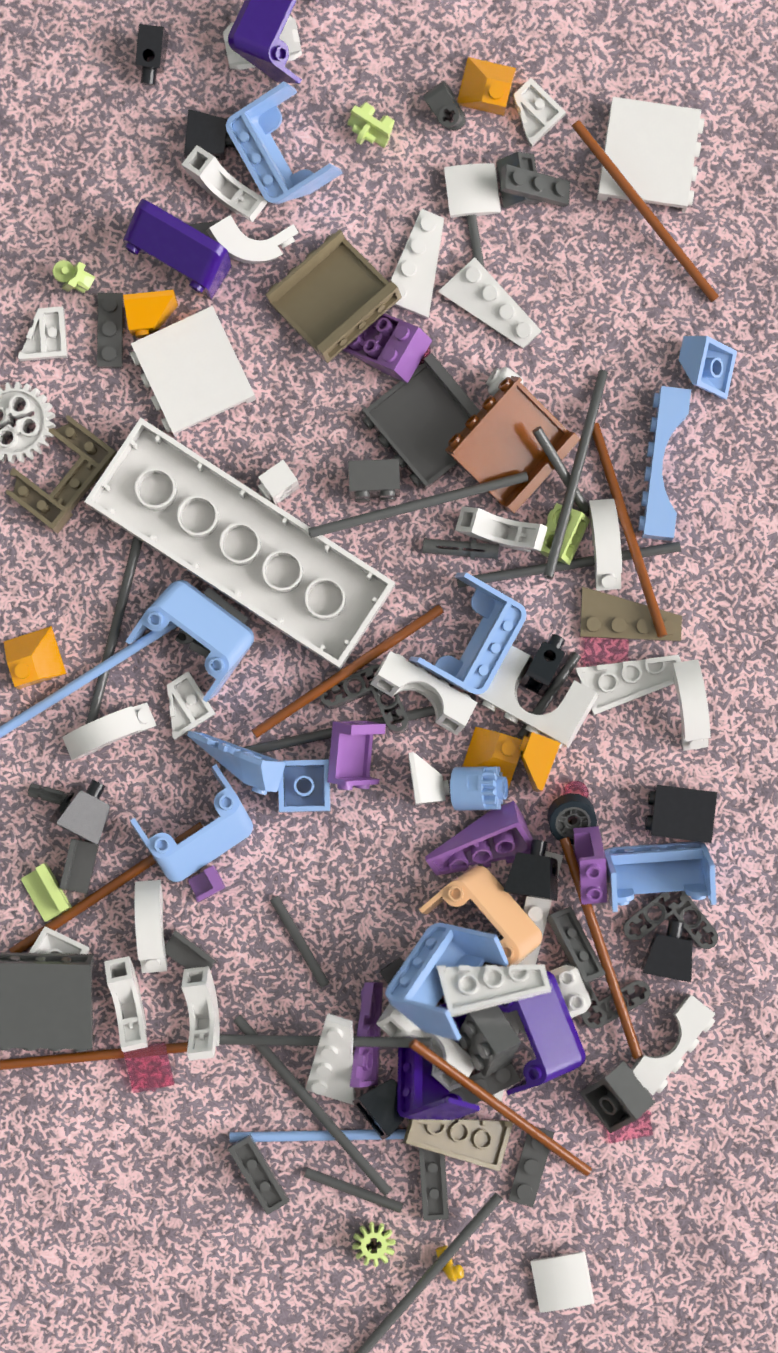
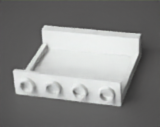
M613 97L607 126L605 153L645 203L682 208L681 212L685 213L688 205L692 206L694 191L690 190L691 181H696L698 167L694 166L695 157L699 158L701 143L697 142L698 133L702 134L705 121L704 118H700L701 109ZM602 165L597 200L607 201L608 197L630 200Z
M213 306L131 343L134 351L130 352L134 364L135 366L141 365L144 371L140 375L146 389L152 388L155 395L150 398L157 411L162 409L165 418L161 419L166 432L172 431L174 437L178 436L177 433L245 401L248 404L256 400L255 394Z

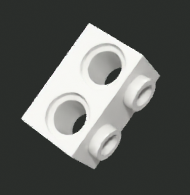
M284 460L258 477L260 493L267 500H272L275 505L299 489L297 478Z

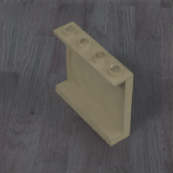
M340 229L335 234L329 235L317 250L311 251L300 265L293 267L283 280L272 285L268 293L265 294L270 305L326 363H329L402 298L398 287L392 281L388 282L345 239Z

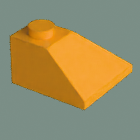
M468 57L457 99L458 104L463 107L504 116L516 68Z
M174 290L123 295L128 329L130 334L135 335L136 338H144L150 335V333L157 332L178 307Z
M52 626L3 642L7 665L15 688L22 689L67 674Z
M475 726L462 767H500V772H503V776L507 778L509 789L521 754L519 747L522 739Z
M531 732L528 737L524 735L519 750L523 751L521 759L533 791L541 792L544 789L561 743Z

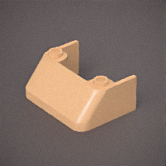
M475 866L447 884L419 909L421 913L428 915L444 900L453 907H460L471 899L504 937L500 944L509 962L507 966L518 965L542 942L543 936L538 926L509 893L504 892V887L496 877L483 866Z

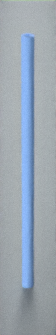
M170 621L165 629L158 632L151 631L1 725L0 738L178 626Z
M374 1129L341 1130L349 1140H382ZM396 1129L390 1137L384 1140L404 1139L406 1129ZM328 1130L230 1132L229 1134L230 1143L238 1142L251 1134L255 1142L336 1141Z

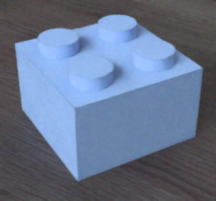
M329 759L283 761L286 764L278 787L279 812H331L330 783L327 782Z

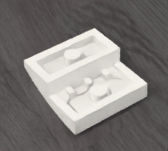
M495 163L444 167L451 218L474 214L476 216L501 213Z
M585 1251L560 1254L555 1257L539 1258L530 1261L540 1313L594 1303Z

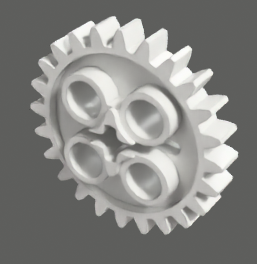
M8 382L6 383L5 390L0 387V412H3V418L0 421V461L2 462L8 458V461L14 464L17 457L18 461L24 463L25 456L33 460L34 451L42 454L40 446H49L45 441L46 437L51 438L54 436L49 432V429L55 428L56 425L49 420L56 416L54 413L48 412L53 406L50 403H45L48 398L44 394L40 395V390L37 388L32 390V387L27 383L23 388L19 382L15 383L14 388ZM25 401V408L22 411H17V405ZM14 419H18V420L16 421V426L13 427V426H12V425L14 424V421H13V420H14ZM35 423V430L28 434L26 431L28 425ZM13 434L12 442L5 445L6 436Z

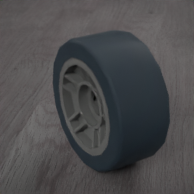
M569 793L561 795L549 807L548 823L551 833L557 840L569 837L571 844L574 845L573 828L596 827L597 825L593 804L588 798L580 794ZM570 816L576 817L574 819H571V821H568V818Z

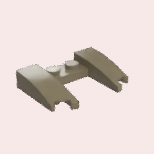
M69 415L65 416L68 424L56 430L50 428L49 432L80 456V458L52 493L48 495L15 468H12L10 472L12 477H16L14 491L6 490L8 496L57 534L73 516L71 511L99 476L104 473L117 453Z

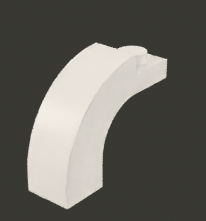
M197 145L182 163L186 172L207 193L233 213L240 214L251 222L255 220L267 204V201L262 196L232 177L220 165L215 156Z
M231 215L206 230L211 239L217 241L228 250L230 258L248 264L266 263L280 257L283 253L278 246L281 245L283 249L295 242L293 237L299 233L293 224L267 240H253L239 230Z
M614 499L590 500L589 519L594 546L596 591L621 589L622 553Z
M462 506L455 531L481 541L499 544L502 547L531 552V550L541 551L548 527L542 524L502 518L480 508Z
M699 660L673 663V681L681 715L683 751L708 747V738H711L709 710Z
M144 703L101 717L79 727L62 738L71 760L90 755L120 739L149 730L157 725L148 704Z
M161 880L135 882L134 906L136 943L142 973L166 972L168 965L163 932Z
M130 956L104 961L107 985L113 998L122 1052L146 1048L148 1043L145 1014L136 973Z
M206 966L184 969L181 988L187 1002L190 1022L187 1056L189 1061L214 1058L215 1048L219 1046L220 1021L217 995L210 968Z

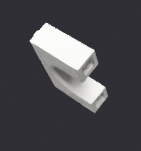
M511 646L487 691L478 695L483 700L481 705L493 712L496 709L501 710L505 713L503 717L514 724H517L518 721L526 724L525 729L530 733L534 732L539 735L542 733L549 737V739L560 742L559 749H561L562 745L569 748L597 700V692L574 680L563 701L554 711L544 715H535L525 711L518 702L517 689L533 659L529 654Z

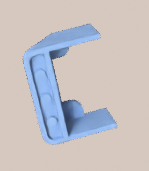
M284 81L230 116L226 123L227 133L266 201L272 204H281L309 195L343 174L340 168L330 163L315 173L307 169L300 170L295 174L291 172L270 134L278 129L282 123V114L277 106L298 93L294 87Z
M461 572L456 573L455 578L476 589L471 598V607L477 614L483 617L460 660L452 656H442L436 661L435 665L420 657L411 656L409 661L424 668L427 672L469 693L482 694L489 688L523 626L527 614L524 606L469 573Z
M177 580L171 583L146 610L125 642L131 644L141 638L147 629L158 632L165 629L170 621L211 651L205 660V669L216 680L203 697V700L207 702L219 693L252 646L254 634L249 627L189 582Z
M217 764L212 766L211 771L223 787V790L214 799V807L220 817L178 845L167 833H158L148 839L136 819L130 820L131 825L167 879L172 882L185 880L248 838L252 833L253 823Z
M691 841L611 847L604 851L608 897L613 912H618V905L629 904V901L634 899V894L685 891V894L693 900H702L708 896L711 905H716L715 864L705 843Z
M435 923L426 929L388 985L385 995L395 1009L423 1032L459 1041L461 1036L449 1010L436 1006L444 995L437 966L459 967V965H470V967H482L484 962L507 966L509 962L497 935L445 923Z

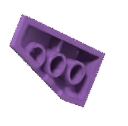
M512 801L502 805L499 810H490L425 856V859L436 876L466 871L469 865L475 864L491 867V862L506 860V864L513 863L517 852L530 854L533 838L524 816L516 803Z

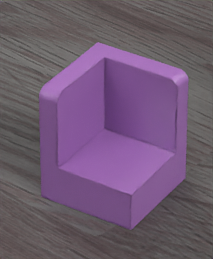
M214 865L188 880L197 902H201L226 888Z

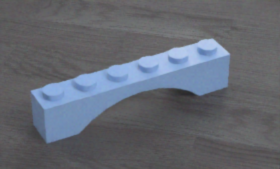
M661 386L659 393H654L653 408H657L656 417H652L650 422V432H654L653 442H648L647 457H651L650 467L646 466L644 481L648 482L647 491L642 492L641 506H645L644 516L639 517L638 531H642L641 538L672 541L674 539L677 513L665 491L662 476L663 457L670 436L689 414L691 389Z

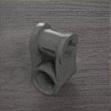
M445 81L440 82L423 95L427 105L443 126L457 131L465 125V113ZM453 113V114H455V115L453 116L454 121H453V122H450V120H451V116H450V115Z

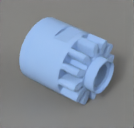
M454 767L450 779L452 806L456 811L501 809L503 799H507L508 781L503 776V772H500V767Z

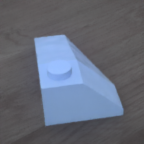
M188 731L187 736L244 784L253 786L252 791L266 795L267 791H278L286 762L202 732Z

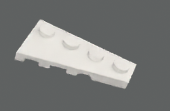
M421 209L390 281L398 287L402 296L394 306L429 320L444 218Z
M475 257L438 291L522 348H525L542 332Z
M679 655L579 667L575 668L580 683L598 694V698L591 708L594 716L673 685V663L681 662Z
M545 965L437 966L447 1009L451 1017L551 992Z
M327 1014L305 1088L307 1091L354 1105L352 1101L356 1099V1091H354V1087H350L354 1059L353 1021Z

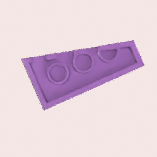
M364 982V987L361 990L362 1003L357 1036L380 1037L381 1028L376 1023L382 1013L383 982ZM355 1047L350 1087L361 1088L378 1085L380 1047Z

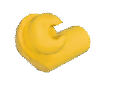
M447 1245L435 1249L437 1257L448 1247ZM452 1259L442 1269L450 1281H457V1279L464 1277L462 1266H454Z

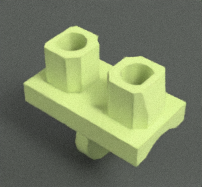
M367 102L360 107L355 105L351 110V116L347 124L352 127L353 132L358 134L356 142L361 145L367 140L372 144L375 142L385 148L389 142L395 121L387 115L383 116L380 121L374 118L375 109Z
M61 260L53 266L54 278L59 282H66L63 284L62 289L68 292L74 288L85 293V291L90 289L95 279V276L84 271L86 265L81 262L73 266L69 261Z

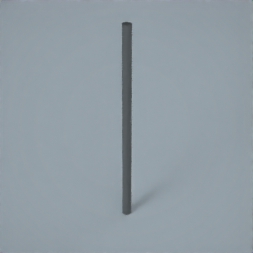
M605 370L598 371L581 440L578 445L543 575L547 579H553L608 376V372Z
M525 471L308 528L309 536L314 538L527 482L528 475Z
M133 537L102 662L114 655L142 546V541L136 537ZM110 669L97 678L86 724L98 719Z
M680 542L643 547L640 548V551L644 558L681 552ZM630 550L621 551L622 561L632 560ZM594 556L572 559L570 565L558 561L555 572L595 566ZM547 563L472 576L484 583L540 575L544 574ZM457 579L458 588L469 586Z
M433 706L406 711L408 720L411 721L434 716L435 710ZM392 714L394 722L391 725L401 723L404 718L399 719L397 714ZM383 717L368 720L386 724ZM332 728L250 745L244 748L261 754L331 738Z
M241 1014L233 1020L244 1035H258ZM254 1045L384 1196L391 1192V1187L268 1045Z
M220 1034L219 1045L318 1046L321 1036ZM353 1036V1047L410 1048L409 1044L415 1038L427 1048H432L433 1038Z
M495 1192L355 1353H369L501 1203L503 1198Z

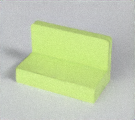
M43 863L36 867V870L22 877L21 881L43 920L48 922L72 906L63 890L60 889V885L48 864Z

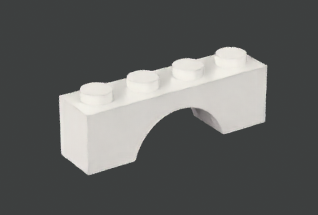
M391 651L382 661L370 685L391 697L401 691L408 690L424 695L431 702L435 710V723L455 735H458L466 726L478 703L471 699L468 694L457 691L449 686L446 681L435 678L424 668L413 665L402 655Z
M691 994L685 997L673 1013L679 1028L678 1039L674 1047L661 1056L643 1055L631 1068L636 1078L652 1095L655 1092H662L668 1084L666 1078L671 1071L676 1073L684 1062L681 1058L687 1051L691 1053L699 1043L697 1037L702 1031L707 1032L715 1022L713 1019L715 1013Z
M390 1003L376 1023L390 1037H432L433 1047L429 1048L468 1078L474 1069L469 1053L462 1049L453 1039L423 1032ZM432 1064L431 1075L448 1091L462 1086Z

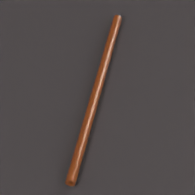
M580 120L576 121L572 125L576 133L710 302L716 300L719 295L582 122Z
M595 423L592 432L593 440L612 498L615 501L620 523L657 636L661 638L668 634L600 425Z
M439 604L266 719L251 730L254 736L258 738L443 614L442 607Z
M201 822L197 823L176 837L174 841L178 845L202 829L203 825ZM149 855L11 947L9 951L11 953L24 952L34 945L45 926L54 931L157 862L152 855Z
M570 838L560 839L559 841L598 957L606 973L605 977L633 1059L640 1058L643 1055L592 904H582L580 868Z
M414 1038L410 1042L409 1047L580 1173L585 1176L590 1174L592 1168L417 1039Z
M188 1042L148 1045L146 1048L122 1052L121 1048L4 1059L0 1060V1070L187 1052Z

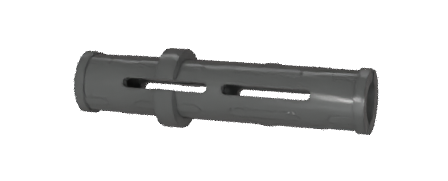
M427 538L423 540V554L470 557V560H475V558L498 560L499 544L477 543V540H471V542ZM437 546L458 547L459 549L437 548ZM463 548L485 550V552L463 550Z

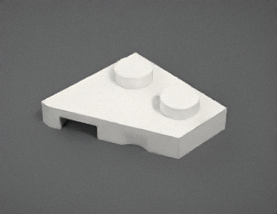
M532 78L513 94L527 141L532 148L565 116L566 111Z
M63 306L38 308L34 317V323L26 336L27 339L24 347L18 355L19 361L68 358Z
M189 671L167 684L172 737L174 740H177L188 733V731L216 715L209 702L203 700L204 694Z

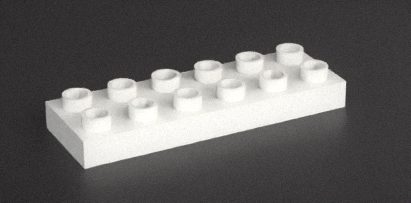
M142 418L139 419L84 501L94 511L339 670H341L395 587L394 581L323 535L310 538L308 528L311 527Z

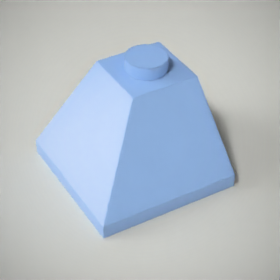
M684 336L679 362L692 384L717 397L727 399L737 351L708 336Z

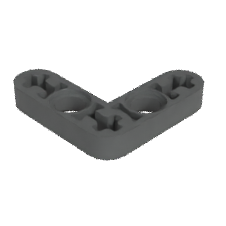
M379 664L372 665L350 675L320 695V700L326 708L335 709L373 693L390 732L402 734L409 726L408 716L398 693L394 695L395 700L393 704L386 706L380 701L382 695L385 694L384 692L372 685L366 688V683L362 677L366 675L367 680L374 678V672L380 667ZM356 680L362 684L359 692L351 693L348 690V684L351 681ZM343 685L347 697L343 698L341 693L335 696L336 701L331 702L330 699L325 700L328 697L327 693L329 691L337 694L341 692L339 686ZM394 709L399 719L404 718L401 721L402 726L398 728L395 724L391 725L394 720L389 711Z
M685 891L674 892H680L681 895L678 898L680 902L678 904L676 902L670 903L667 906L671 909L668 913L664 905L658 902V900L662 898L663 902H666L671 896L669 892H661L627 919L623 925V932L628 939L639 940L672 914L677 920L684 922V913L688 910H693L697 914V921L693 925H688L684 922L683 928L700 948L711 949L718 942L716 930L691 898L685 894ZM651 906H658L661 909L662 915L658 920L653 921L648 917L647 912ZM643 914L644 919L651 926L647 929L646 924L639 928V935L635 933L630 935L628 932L631 929L629 924L631 922L638 924L642 921L638 916ZM702 921L705 923V926L701 927L705 933H712L710 937L712 942L710 944L700 942L702 935L699 931H696L695 934L691 931L698 927Z
M565 961V962H563L562 964H560L559 967H561V966H563V965H569V966H571V965H570L569 961ZM636 980L620 988L621 993L627 991V995L635 991V985L645 988L643 992L644 997L641 999L638 996L631 998L630 1000L633 1004L630 1006L627 998L622 994L628 1012L649 999L651 990L647 983ZM590 984L584 985L589 992L591 1002L594 1000L596 1005L591 1006L593 1011L601 1013V1016L598 1018L600 1021L598 1024L588 1021V1018L591 1016L588 1010L580 1014L588 1027L592 1029L601 1028L619 1017L617 1012L610 1009L611 994L598 1000Z

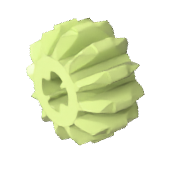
M372 1221L369 1223V1231L364 1225H361L360 1231L363 1235L354 1234L353 1238L360 1242L352 1244V1249H361L357 1252L356 1258L360 1259L365 1255L364 1265L367 1266L370 1259H374V1267H378V1258H381L384 1263L388 1262V1258L384 1253L394 1255V1250L388 1246L395 1245L396 1240L387 1239L392 1234L391 1229L382 1233L384 1229L383 1223L379 1224L378 1230H374V1222ZM372 1238H376V1242H381L377 1246V1250H371V1246L369 1248L367 1246Z

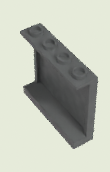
M431 353L416 368L408 383L400 381L368 408L364 407L362 409L364 417L361 419L370 430L374 428L380 436L377 439L385 449L389 447L396 454L393 458L399 459V466L401 468L406 466L412 473L409 475L412 482L417 487L422 486L426 490L458 464L445 449L449 446V440L455 434H460L466 427V421L472 415H477L480 410Z
M0 952V1050H9L11 1048H23L26 1051L36 1049H48L50 1051L74 1049L77 1052H84L93 1049L95 1035H93L92 999L94 954Z

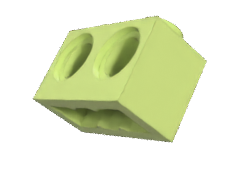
M558 503L555 504L554 509L548 514L546 524L548 528L542 549L539 551L546 557L550 553L562 505ZM575 509L571 510L570 520L558 558L559 562L567 565L571 564L590 522V519L584 513Z

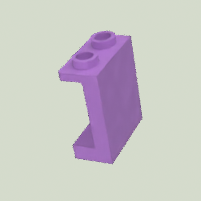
M368 720L333 721L327 782L338 784L337 788L342 790H352L353 786L360 789H369L370 785L379 784L380 779L370 777L373 734H385L386 724Z
M599 826L573 828L574 853L580 868L582 904L606 903V857Z

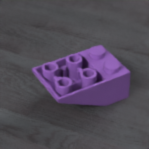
M384 313L344 348L343 351L391 377L408 383L432 340L418 326Z

